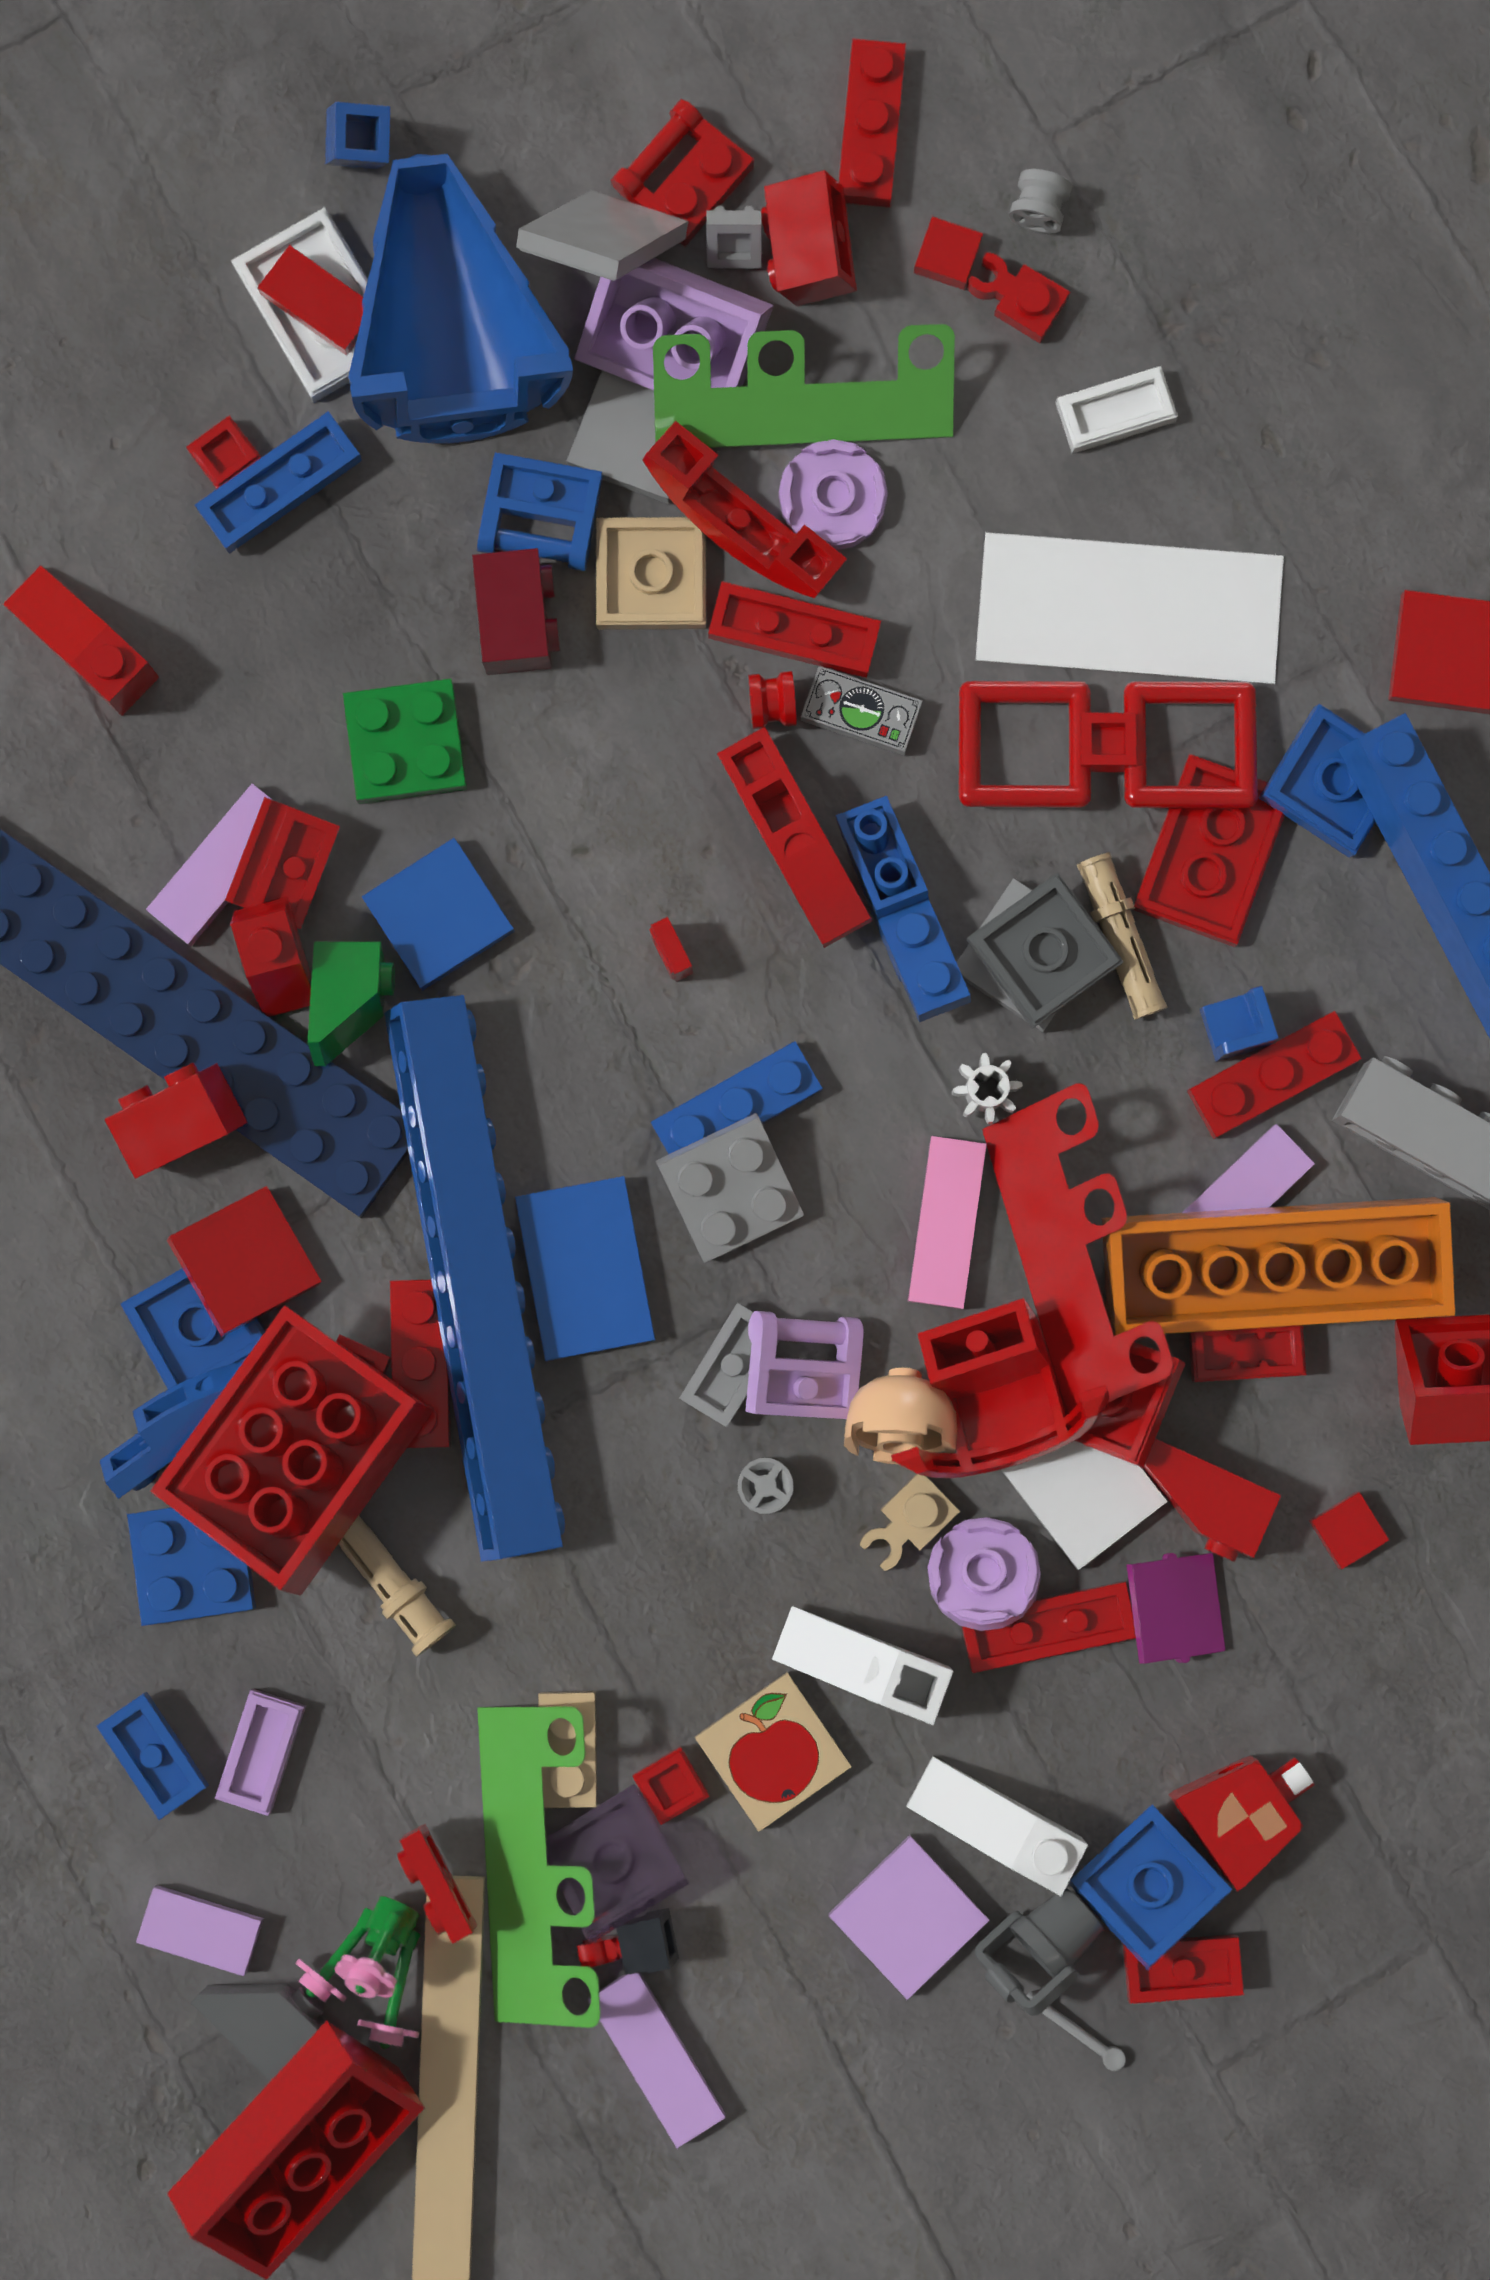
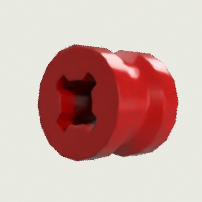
M792 671L781 672L776 678L765 679L760 674L748 675L752 728L761 729L769 722H781L784 726H797Z

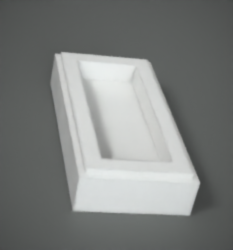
M1161 366L1058 397L1056 401L1072 454L1175 423L1178 417Z

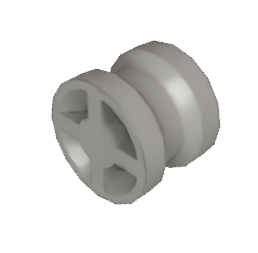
M1026 169L1022 171L1018 182L1021 194L1020 198L1012 203L1009 213L1010 219L1018 226L1037 233L1050 234L1060 231L1064 218L1060 211L1062 203L1069 200L1072 184L1063 176L1047 170Z
M758 1458L749 1462L741 1471L738 1479V1493L742 1502L750 1510L760 1514H772L781 1510L790 1501L793 1493V1478L790 1471L780 1461L772 1458Z

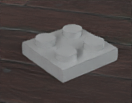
M756 1113L656 1160L658 1168L704 1263L804 1216L761 1120Z

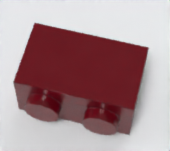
M538 548L472 555L482 663L486 674L495 675L552 669L550 652L560 651L557 618L547 619L545 603L546 598H555L552 564L542 565Z

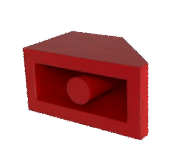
M288 897L234 911L230 923L246 978L262 1013L270 1017L310 1006L312 977Z

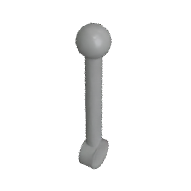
M1030 1991L1027 1996L1032 1999L1039 1991ZM1051 2005L1042 2012L1046 2017L1099 2054L1107 2069L1117 2071L1124 2066L1125 2055L1119 2047H1107Z

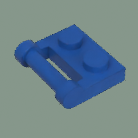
M495 452L478 535L477 551L494 553L496 550L514 551L538 548L540 558L568 562V568L585 571L588 564L591 538L602 487V471ZM502 514L573 526L575 528L572 541L500 528Z

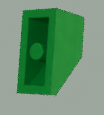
M314 942L308 1027V1046L314 1066H326L384 1016L385 996H394L395 967L393 962H385L381 942Z

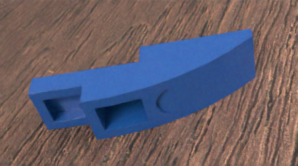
M881 797L835 815L842 838L899 981H902L919 1023L971 1003L970 992L930 903L928 889L888 797Z
M244 1360L215 1368L185 1380L158 1394L132 1411L138 1433L99 1460L105 1483L118 1499L130 1490L138 1491L148 1486L157 1477L159 1470L174 1459Z

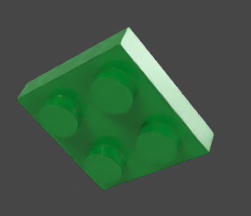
M451 678L343 693L355 794L358 804L467 790L454 684Z

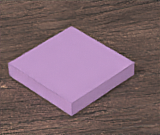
M911 1835L896 1847L828 1913L829 1917L907 2000L989 1921L988 1917Z

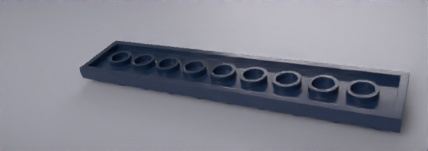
M0 829V964L163 1079L165 1076L193 1062L199 1072L218 1063L248 1122L236 1129V1131L362 1218L409 1153L401 1110L333 1062L326 1066H314L309 1046Z

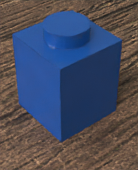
M335 102L327 108L325 165L380 169L389 163L390 106Z

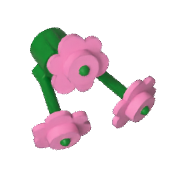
M380 1896L373 1910L364 1908L354 1929L318 1974L300 1959L296 1962L305 1971L299 1982L307 1988L306 1994L308 1997L317 1996L323 2002H326L330 1995L334 1994L344 2003L347 1997L328 1983L329 1979L336 1972L341 1978L345 1979L347 1988L357 1995L366 1998H374L376 1995L389 1998L383 2025L359 2019L357 2023L359 2026L371 2028L369 2040L380 2042V2046L383 2049H388L390 2045L402 2047L404 2035L414 2038L419 2036V2032L396 2028L412 1953L421 1934L414 1931L420 1914L399 1901ZM366 1932H368L365 1942L373 1947L369 1957L357 1959L350 1956L349 1954ZM401 1948L393 1977L384 1972L380 1962L384 1953L395 1956L398 1949Z

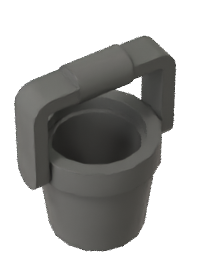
M1066 1887L1062 1896L1055 1894L1026 1916L1020 1911L1011 1913L976 1946L975 1956L987 1971L985 1979L1006 2002H1016L1028 2015L1036 2016L1042 2013L1076 1981L1079 1974L1073 1966L1101 1935L1104 1929L1083 1902ZM1013 1935H1015L1035 1961L1053 1978L1032 1999L1024 1993V1986L1001 1962L996 1963L990 1957Z

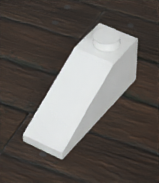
M932 1756L906 1805L909 1809L993 1859L1062 1896L1088 1846L1081 1836Z

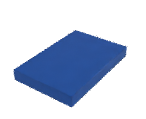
M621 1176L516 1196L515 1200L545 1361L656 1341L625 1177Z

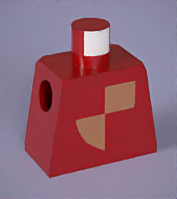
M1250 1755L1175 1789L1168 1795L1229 1884L1239 1891L1301 1831L1303 1825L1289 1803L1315 1786V1784L1295 1757L1268 1775L1260 1762Z

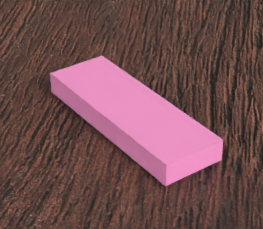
M931 1136L908 1302L964 1309L987 1145L985 1143Z

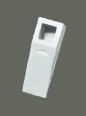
M794 1606L791 1607L772 1657L773 1660L932 1725L935 1722L953 1673L950 1666Z

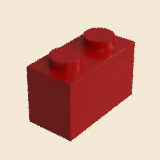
M825 170L764 186L766 206L761 209V221L766 236L771 240L773 259L768 260L767 268L773 289L796 307L856 292L857 287L844 187Z
M193 1062L165 1076L164 1079L168 1087L155 1094L146 1085L118 1099L122 1110L104 1120L135 1179L207 1145L248 1123L218 1063L199 1072Z

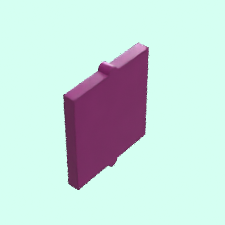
M1165 1553L1162 1556V1560L1126 1565L1139 1664L1175 1659L1178 1663H1188L1191 1656L1226 1651L1213 1553L1177 1557L1174 1553Z

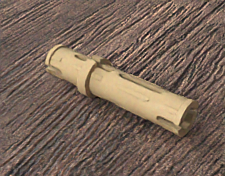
M1108 852L1077 864V868L1081 873L1094 911L1090 912L1092 920L1100 924L1104 936L1124 961L1116 970L1129 1000L1133 1018L1137 1020L1168 1007L1158 987L1154 971L1131 910L1135 908L1131 897L1126 898L1115 872L1111 854Z

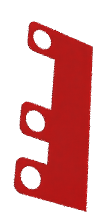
M1081 1083L1073 1084L982 1129L1067 1415L1078 1405L1080 1400L1079 1393L1106 1385L1110 1396L1108 1402L1166 1379L1173 1370V1360L1163 1328L1159 1323L1149 1321L1116 1336L1113 1335L1086 1244L1120 1230L1127 1221L1125 1205L1117 1180L1108 1173L1101 1174L1069 1189L1058 1155L1092 1139L1099 1129L1098 1118L1089 1090ZM1073 1098L1079 1100L1084 1105L1087 1118L1083 1129L1079 1133L1068 1135L1058 1126L1057 1111L1065 1100ZM1095 1189L1108 1191L1114 1200V1214L1110 1221L1104 1225L1091 1223L1085 1214V1200L1089 1193ZM1143 1336L1152 1338L1158 1344L1161 1354L1159 1365L1153 1372L1148 1374L1138 1372L1130 1361V1348L1133 1342Z

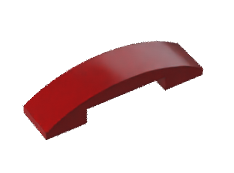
M675 421L642 459L662 490L695 526L735 559L765 578L794 592L815 599L842 567L847 558L805 524L795 534L712 466L718 454Z

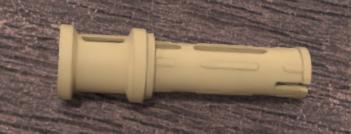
M358 1516L339 1542V1545L384 1602L380 1606L383 1609L382 1614L386 1619L393 1618L414 1644L411 1651L418 1657L448 1634L456 1624L452 1619L445 1620L424 1594L427 1588L422 1581L418 1582L416 1578L411 1581L370 1527Z

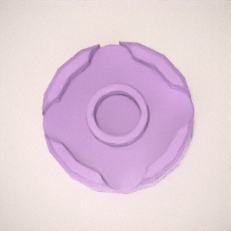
M835 439L812 443L801 450V453L792 462L790 461L783 471L779 488L782 518L790 530L797 534L805 524L836 550L852 548L872 535L883 519L888 495L884 472L878 463H875L872 457L867 455L866 451L858 445Z
M988 1517L965 1520L954 1526L952 1531L948 1532L943 1539L941 1537L935 1544L928 1564L931 1595L941 1612L958 1625L979 1631L1004 1628L1022 1618L1035 1602L1041 1581L1038 1554L1031 1542L1029 1543L1026 1537L1020 1534V1530L1010 1523Z

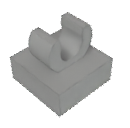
M717 206L715 210H707V268H761V210H754L752 206H745V210H724V206Z

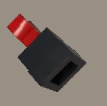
M669 1908L650 1911L640 1917L624 1919L616 1926L617 1935L582 1940L583 1944L577 1945L581 1966L595 1967L622 1959L625 1975L667 1970L679 1959Z

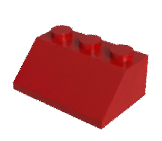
M1490 1314L1395 1319L1399 1405L1409 1444L1490 1441Z

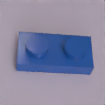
M148 1692L143 1693L96 1726L158 1820L210 1786Z

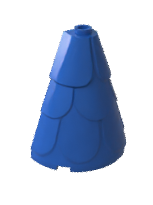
M417 154L406 159L393 160L373 237L374 259L362 300L363 315L348 376L353 406L360 418L375 430L385 425L396 430L398 439L420 443L465 442L494 436L517 428L528 422V411L541 403L544 408L549 409L567 390L573 375L569 349L529 289V281L496 235V224L449 155L430 156Z

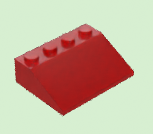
M284 1305L150 1492L279 1590L301 1596L434 1410Z

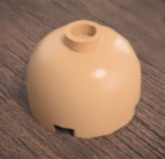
M893 1368L889 1370L888 1376L875 1378L861 1387L850 1403L844 1435V1446L850 1453L859 1456L860 1445L874 1450L873 1461L898 1465L892 1461L891 1455L917 1446L929 1452L945 1451V1453H955L957 1419L953 1404L944 1391L933 1388L928 1380L922 1379V1373L918 1370Z

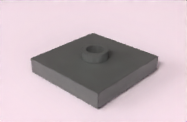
M1058 873L967 938V942L1032 1029L1124 962Z

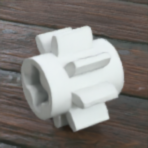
M982 1053L979 1061L980 1067L975 1071L967 1065L962 1064L958 1069L960 1074L968 1081L965 1086L954 1088L952 1095L956 1097L965 1096L968 1106L964 1110V1117L970 1116L977 1110L984 1112L987 1124H992L995 1118L994 1110L998 1107L1009 1113L1016 1109L1014 1103L1006 1097L1009 1092H1015L1021 1089L1023 1085L1020 1081H1009L1006 1072L1010 1068V1060L1003 1062L1000 1067L990 1065L987 1053ZM990 1077L995 1078L999 1082L995 1092L1000 1098L997 1100L992 1096H988L984 1101L978 1099L975 1094L979 1086L974 1079L978 1078L980 1081L985 1082Z

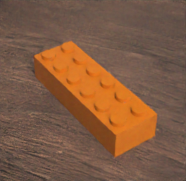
M1436 1197L1127 1216V1221L1120 1230L1103 1237L1106 1307L1109 1322L1115 1336L1149 1321L1159 1323L1163 1328L1164 1334L1455 1316L1450 1202ZM1112 1217L1102 1218V1225L1109 1222Z

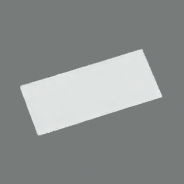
M985 532L976 660L1275 684L1284 556Z

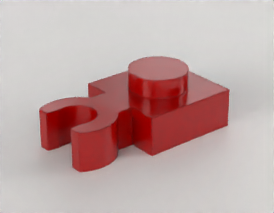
M986 252L983 257L982 266L992 271L996 279L985 283L971 276L968 281V291L974 297L981 300L995 298L1000 301L995 309L994 316L1036 342L1041 343L1068 301L1070 291L1025 264L1015 277L1008 272L1007 265L1000 256Z

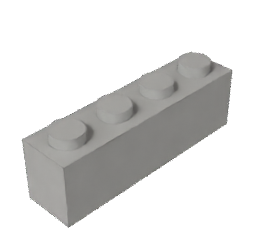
M1384 1056L1380 1061L1373 1057L1365 1062L1332 1121L1490 1210V1113L1481 1111L1479 1116L1459 1106L1462 1099L1451 1090L1437 1084H1432L1430 1089L1411 1079L1413 1071L1408 1066L1393 1058Z

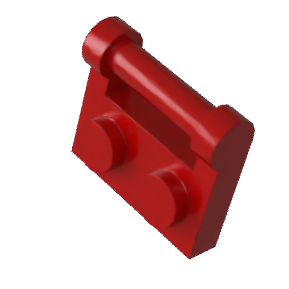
M680 99L670 110L671 119L628 169L621 167L610 182L614 189L630 203L687 220L686 238L680 242L681 245L686 247L707 222V210H715L717 206L723 204L754 168V159L706 121L692 104L684 99ZM689 134L698 143L653 194L644 187V182L682 138Z

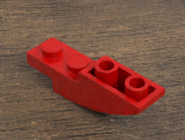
M765 726L718 752L719 759L823 947L826 948L872 922L873 920Z

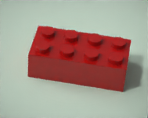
M326 2021L168 2191L167 2195L193 2240L267 2280L425 2107L398 2066Z

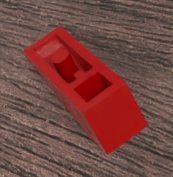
M41 565L3 603L14 616L121 716L160 678L138 652Z
M1155 1438L1142 1469L1194 1533L1208 1539L1204 1549L1232 1562H1236L1239 1553L1254 1558L1281 1495Z

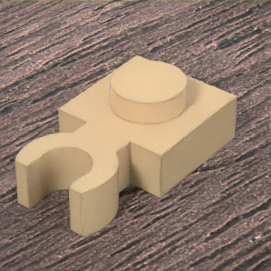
M916 1474L880 1509L891 1522L885 1528L869 1530L862 1537L859 1545L865 1550L877 1539L886 1540L890 1544L891 1552L882 1561L880 1567L884 1571L889 1570L899 1562L902 1555V1545L908 1539L918 1550H921L960 1511L926 1476Z

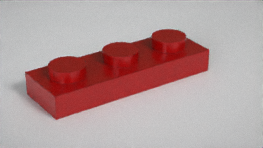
M852 38L839 183L844 187L845 202L847 204L891 207L906 43Z
M721 581L708 631V639L867 678L881 621Z
M1333 1011L1187 1090V1093L1212 1138L1215 1139L1349 1067L1362 1058L1337 1013Z
M431 1280L390 1281L392 1380L434 1410L407 1448L451 1447L450 1383Z
M1125 1581L1037 1599L1022 1618L1004 1628L979 1631L961 1626L972 1673L1136 1638L1133 1612Z

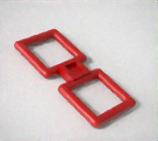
M1082 681L964 682L959 689V800L966 807L1081 808L1087 806L1091 800V772H1124L1125 801L1133 808H1251L1258 800L1256 689L1249 682L1134 681L1127 684L1124 689V713H1092L1091 690L1088 684ZM981 703H1069V785H981ZM1146 704H1234L1235 786H1147Z

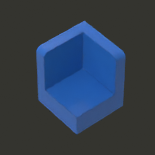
M1262 986L1252 988L1244 995L1206 1005L1200 1009L1216 1062L1268 1047L1279 1039Z

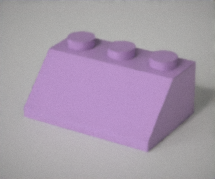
M653 258L615 281L600 277L574 359L654 390L653 345L655 341L664 335L701 334L710 343L711 388L742 387L748 375V340L754 333L765 331L774 305ZM685 344L672 347L666 353L664 359L667 373L673 378L680 380L692 377L697 372L700 364L697 351Z

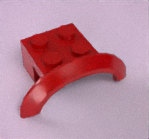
M1024 1298L917 1333L929 1382L933 1388L942 1390L947 1394L956 1411L957 1453L929 1452L917 1446L891 1455L892 1461L916 1474L932 1478L967 1477L1025 1463L1075 1441L1092 1427L1106 1408L1110 1399L1107 1386L1103 1385L1079 1393L1080 1400L1078 1405L1066 1415L1040 1321Z

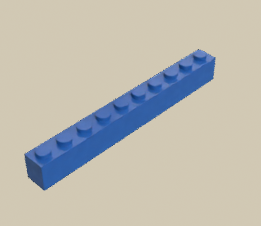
M464 995L401 1002L386 1011L384 1016L481 1562L560 1548L563 1547L561 1535L565 1531V1519L561 1506L554 1500L551 1480L555 1475V1463L552 1452L548 1447H545L541 1424L545 1420V1407L543 1399L539 1392L535 1391L531 1369L535 1365V1351L532 1341L529 1337L525 1336L521 1316L525 1311V1295L521 1284L517 1281L515 1282L512 1259L515 1256L516 1250L515 1240L511 1229L505 1226L502 1205L505 1202L506 1190L501 1174L495 1170L492 1154L496 1145V1134L491 1119L486 1118L482 1098L486 1092V1078L482 1066L476 1064L473 1047V1042L476 1038L475 1018L472 1011L466 1008Z

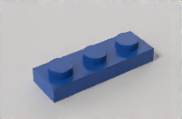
M328 411L196 503L195 507L230 554L360 463L362 458Z
M796 1041L651 1121V1125L669 1155L755 1113L763 1125L820 1093L823 1088Z

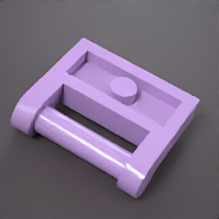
M753 1312L748 1325V1334L752 1345L745 1412L762 1415L847 1419L850 1403L859 1390L863 1347V1325L861 1320L852 1317H840L836 1322L777 1318L773 1312ZM777 1341L835 1344L837 1348L836 1361L776 1357Z

